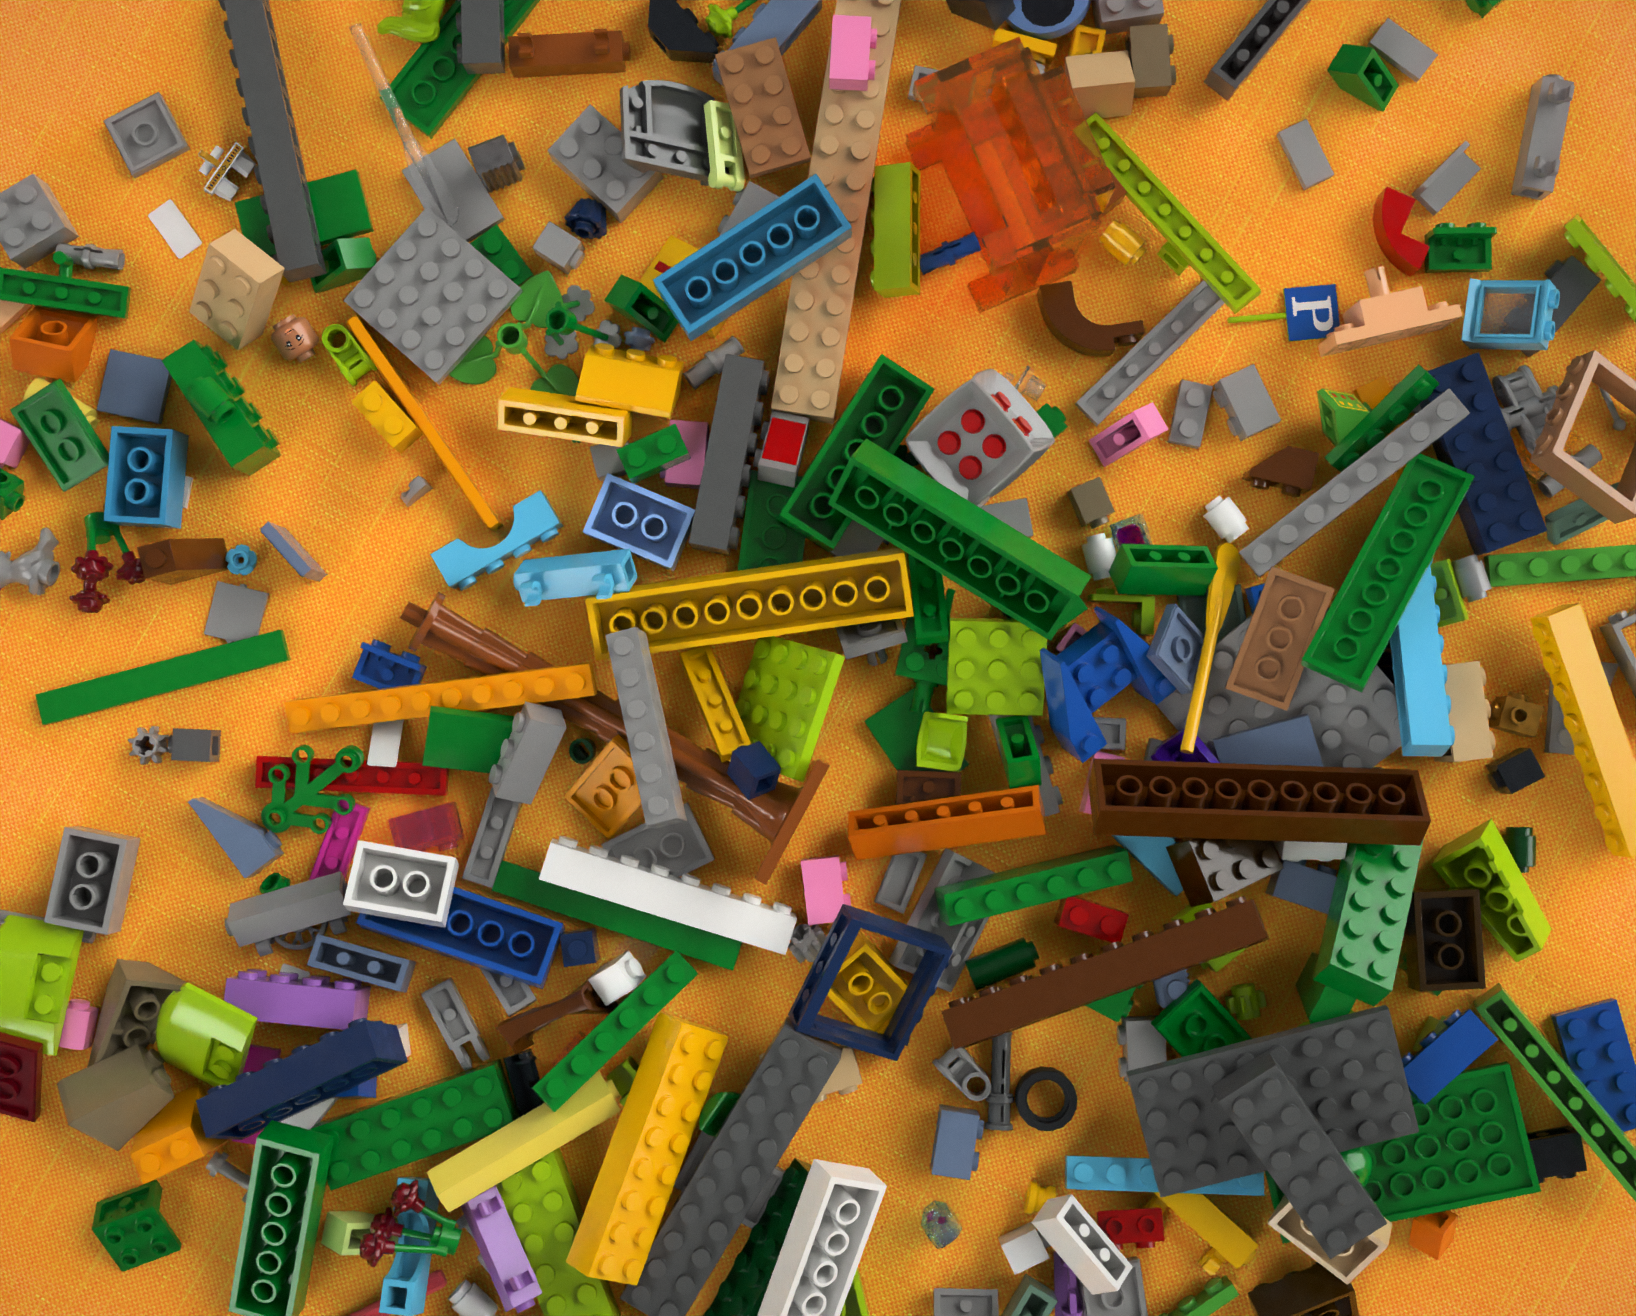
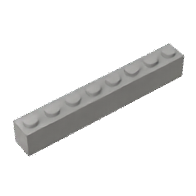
M1447 389L1243 548L1239 554L1260 578L1270 570L1271 566L1274 567L1464 420L1470 412L1451 389Z

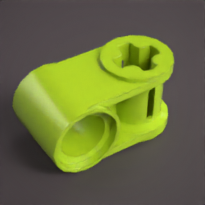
M331 324L324 329L322 343L335 360L341 373L353 387L357 385V380L369 371L378 370L357 338L347 328L340 324ZM344 333L346 336L345 344L339 348H334V337L337 334Z

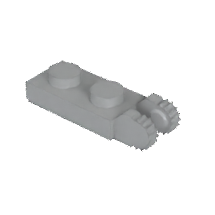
M452 978L421 993L450 1051L453 1050L464 1070L472 1068L471 1058L462 1046V1044L469 1040L477 1056L482 1061L490 1058L489 1051L483 1039L479 1036L481 1033Z

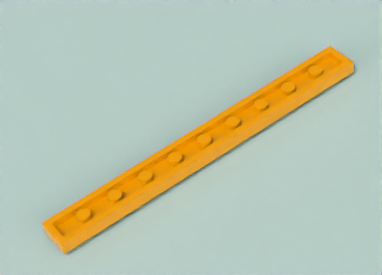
M588 662L294 699L284 702L289 732L297 733L426 717L430 715L431 706L475 711L524 705L525 701L540 703L595 696L597 688L593 664Z

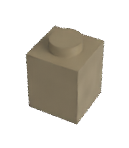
M1100 477L1071 488L1067 492L1081 527L1090 524L1092 529L1109 522L1107 516L1115 512Z

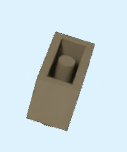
M1167 24L1129 26L1125 36V48L1128 50L1135 78L1133 98L1167 96L1172 85L1176 83L1175 65L1170 66V54H1173L1174 50L1173 35H1168Z

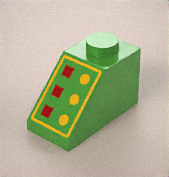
M1323 388L1317 391L1323 433L1335 446L1372 411L1366 402L1361 403L1354 394Z

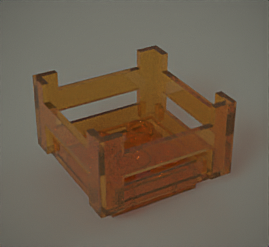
M1017 37L914 81L912 91L916 102L921 101L926 115L932 114L929 125L906 134L905 144L915 167L919 171L937 163H942L969 227L976 234L981 247L980 252L990 274L967 284L979 313L1038 289L1040 285L1052 283L1075 273L1079 267L1077 260L1091 235L1100 228L1102 224L1100 218L1116 186L1062 65L1040 74L1029 47L1024 48L1020 37Z

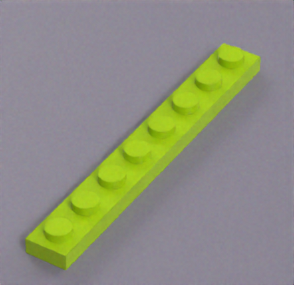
M1097 112L1072 130V138L1102 170H1105L1107 167L1127 191L1126 196L1234 314L1261 294L1259 286Z

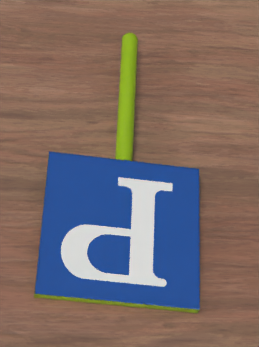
M1336 284L1284 288L1285 312L1236 316L1227 319L1228 323L1286 319L1288 342L1327 338L1326 334L1334 332V328L1340 326Z

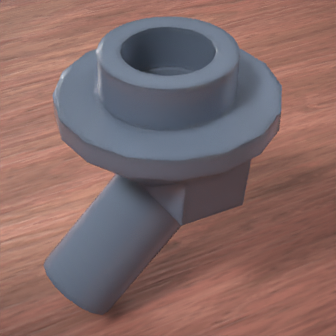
M632 327L631 331L624 332L625 344L631 346L629 349L650 351L651 345L655 343V338L650 336L649 330Z

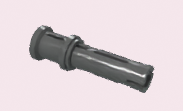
M1012 1032L992 1038L991 1090L985 1098L988 1102V1122L984 1124L985 1129L1013 1130V1124L1010 1123L1011 1103L1014 1102L1013 1094L1010 1093Z

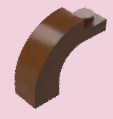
M1072 281L1040 285L1037 291L1040 312L1047 328L1058 341L1078 353L1095 357L1111 356L1115 351L1114 343L1118 342L1119 347L1133 345L1137 343L1136 339H1140L1144 334L1143 320L1114 325H1099L1086 319L1080 313L1075 303Z

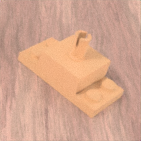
M1380 266L1377 268L1378 270L1375 268L1369 269L1364 272V276L1366 277L1371 298L1359 300L1342 314L1345 324L1335 327V331L1326 334L1327 338L1318 345L1320 357L1442 330L1462 317L1460 304L1448 306L1445 301L1427 307L1422 286L1390 293L1385 275V267Z

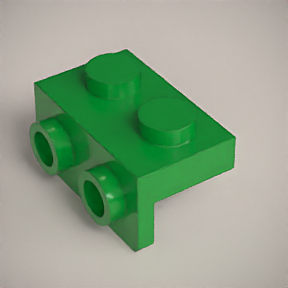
M1482 222L1470 223L1467 227H1455L1454 223L1435 225V228L1424 235L1425 244L1430 246L1425 257V273L1489 272L1492 270L1491 238L1497 234V227H1486V223Z

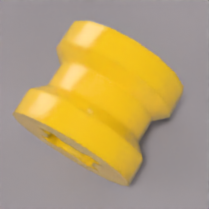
M1029 1181L1024 1201V1213L1030 1215L1034 1212L1038 1213L1047 1199L1056 1198V1187L1053 1185L1041 1187L1037 1182Z

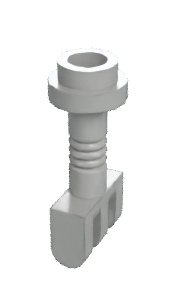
M216 1151L205 1167L210 1171L209 1175L215 1177L218 1172L246 1189L247 1192L241 1200L246 1203L250 1176L226 1161L229 1156L227 1153L223 1152L220 1154Z

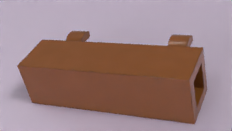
M607 28L594 29V32L544 35L517 33L518 36H508L509 68L514 78L626 72L625 61H631L629 41H624L621 30L607 31Z

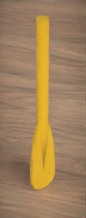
M1230 543L1219 545L1214 555V561L1218 569L1208 589L1206 631L1180 751L1186 754H1193L1217 637L1228 612L1240 567V554L1237 548Z

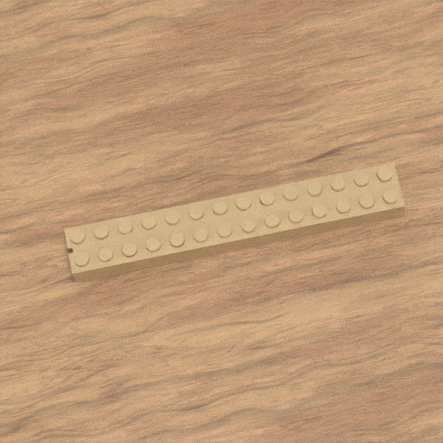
M837 0L835 15L871 17V28L877 29L876 49L870 48L869 60H875L874 80H868L867 91L829 89L830 40L808 178L815 174L818 175L852 226V237L792 276L771 413L774 410L810 418L809 421L834 424L902 0Z

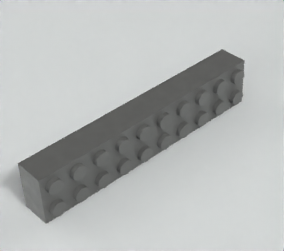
M788 1016L785 1018L657 1231L637 1286L626 1284L620 1297L621 1300L648 1316H685L839 1063L842 1054L841 1048L827 1040L797 1032Z

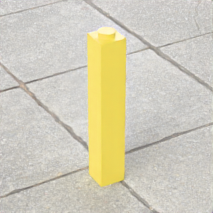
M598 1071L556 1112H552L543 1103L427 1171L436 1196L448 1212L453 1211L620 1112L621 1109L615 1100L620 1097V1094L612 1079L605 1082L600 1071Z

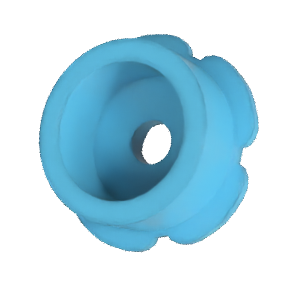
M237 545L235 549H230L226 554L227 568L235 575H248L256 567L257 555L254 551L250 550L249 546ZM240 557H243L244 559L242 563H239L238 561Z

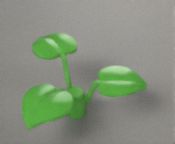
M544 271L531 277L520 287L523 292L511 305L513 317L518 321L526 323L518 322L517 324L506 323L502 325L497 333L498 340L495 342L496 348L494 352L492 342L484 335L449 374L451 377L472 385L489 381L494 377L497 370L493 359L497 358L501 349L504 348L510 354L516 355L521 353L542 377L534 381L530 390L576 396L579 379L572 369L562 364H556L546 374L526 350L528 338L523 330L529 329L532 323L538 328H548L545 322L548 311L555 308L556 302L564 303L551 272Z

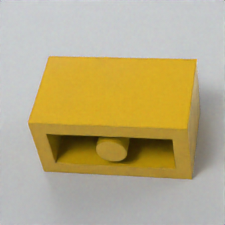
M375 380L351 401L392 448L401 454L423 435L413 419L388 391Z

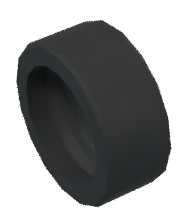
M1038 1067L1029 1070L1020 1078L1015 1088V1103L1020 1116L1029 1126L1040 1131H1054L1064 1127L1072 1119L1077 1109V1095L1073 1084L1064 1073L1053 1067ZM1042 1080H1051L1057 1083L1062 1088L1065 1096L1061 1111L1055 1116L1048 1118L1039 1117L1029 1109L1027 1103V1094L1030 1088L1036 1082Z

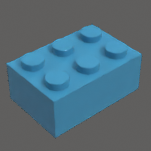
M111 426L104 509L105 522L120 526L181 529L189 435L174 429Z

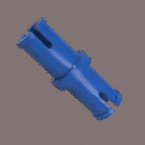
M971 232L949 243L944 241L940 247L921 254L920 269L922 274L925 275L947 264L950 266L955 265L957 260L981 251L975 232Z

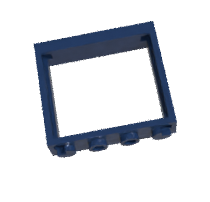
M842 904L788 1016L797 1032L897 1061L904 1046H908L910 1035L915 1025L922 1019L923 1009L930 996L935 993L937 982L943 970L949 966L948 961L953 951L943 936ZM860 928L927 949L884 1034L818 1015Z

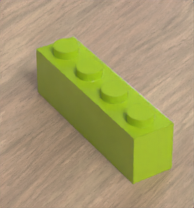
M911 162L875 166L871 191L874 196V208L871 209V223L874 227V239L871 240L870 244L871 254L874 258V270H871L870 273L871 285L874 291L884 298L920 295L921 172Z

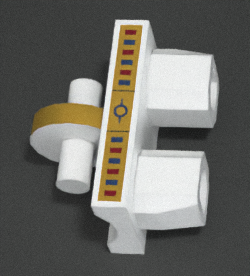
M235 142L222 162H219L218 159L224 150L218 145L214 147L210 154L202 149L198 153V156L205 160L198 171L207 176L213 167L216 168V171L203 188L204 191L211 196L216 194L218 197L229 202L239 190L238 186L225 178L231 168L247 178L256 165L243 152L244 147Z

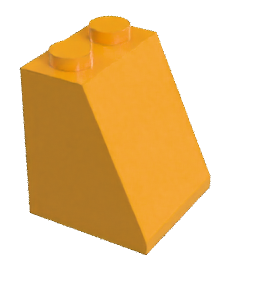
M202 1082L175 1094V1097L135 1134L130 1155L143 1184L205 1156L227 1141V1139L206 1138L196 1103V1100L207 1095Z

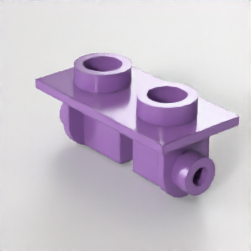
M1053 1251L1054 1293L1058 1300L1055 1305V1316H1082L1077 1276L1058 1253Z

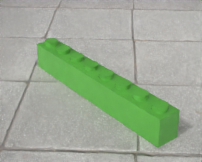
M1500 983L1496 984L1473 1001L1476 1010L1636 1202V1146Z

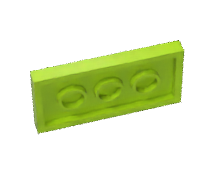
M1578 214L1575 215L1564 226L1567 229L1564 234L1565 238L1575 249L1579 246L1582 247L1587 253L1584 261L1595 274L1601 270L1607 278L1604 285L1615 298L1620 295L1627 302L1624 309L1636 323V284Z

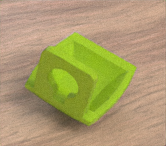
M924 712L917 738L916 766L960 772L966 749V722H968L969 717L938 712Z

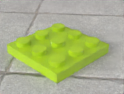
M950 617L946 714L1043 716L1045 685L1040 650L1042 648L1047 649V639L1015 619Z

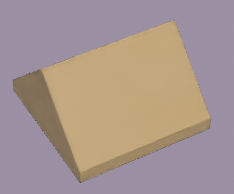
M1128 50L1064 57L1068 121L1086 120L1095 112L1101 118L1131 115L1135 78Z

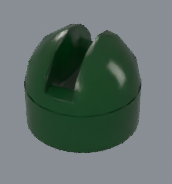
M586 737L574 740L569 747L570 757L579 764L591 761L596 755L595 743ZM581 742H582V743L585 745V747L588 749V751L590 752V755H588V753L585 751V749L580 745Z

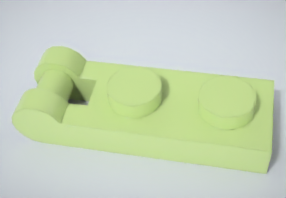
M709 100L704 105L710 163L708 184L711 188L722 189L724 186L728 187L730 191L741 192L745 184L743 156L729 104ZM725 167L729 168L730 174H725Z

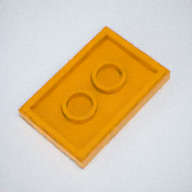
M619 734L610 741L564 795L609 840L642 805L629 744Z

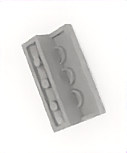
M945 848L907 925L943 936L953 953L948 961L949 966L943 970L937 982V987L952 992L965 966V961L968 960L989 917L953 926L947 925L940 919L934 888L994 874L995 872L948 848ZM898 941L888 962L897 968L914 974L927 949Z

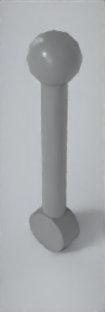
M1599 387L1614 420L1613 428L1617 431L1624 430L1626 422L1620 419L1610 395Z

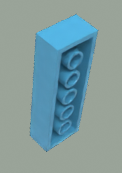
M815 174L653 279V282L690 341H693L851 238L852 226L818 175Z

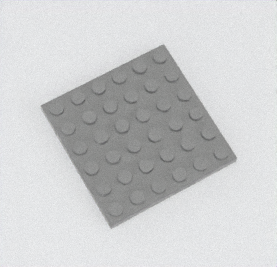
M1252 615L1216 643L1197 736L1217 760L1218 756L1213 743L1214 738L1307 713L1323 767L1373 768L1401 746L1395 685L1378 665H1376L1362 693L1304 667L1289 708L1286 711L1225 688ZM1193 689L1189 694H1181L1178 690H1175L1157 705L1178 731L1185 728Z

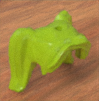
M404 0L402 17L390 16L384 18L377 25V31L381 35L393 34L414 42L427 43L434 41L439 37V19L446 2L450 0Z

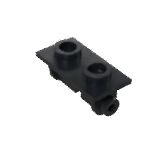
M531 1048L521 1051L516 1055L503 1058L519 1117L544 1103L531 1089L540 1080L535 1063L537 1058L533 1056Z

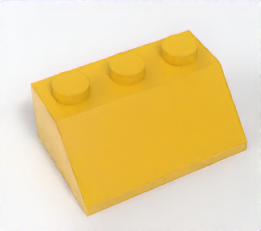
M606 343L591 345L585 354L575 401L670 418L680 398L684 362L677 361L671 355H659L658 357L645 355L644 351L638 349L617 350L614 349V346Z

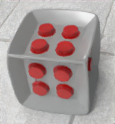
M986 369L976 373L971 380L954 390L925 416L905 439L915 459L932 479L979 508L985 505L991 497L1016 480L1055 443L1050 429L1021 393L994 369Z

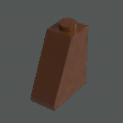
M223 538L167 539L137 547L144 577L148 580L172 585L228 570V562L226 561L227 548Z

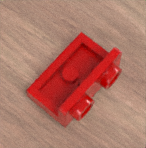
M1161 1208L1097 1212V1225L1118 1250L1123 1249V1244L1136 1243V1248L1156 1247L1155 1242L1165 1241Z

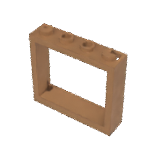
M1593 350L1584 355L1576 356V358L1572 359L1570 365L1566 367L1567 373L1556 391V399L1552 409L1545 417L1546 423L1541 435L1535 441L1536 447L1530 461L1608 520L1617 524L1636 518V442L1616 490L1563 451L1591 381L1636 414V381L1599 352Z

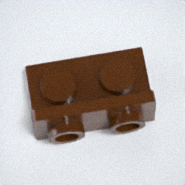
M897 770L895 805L961 796L962 773Z

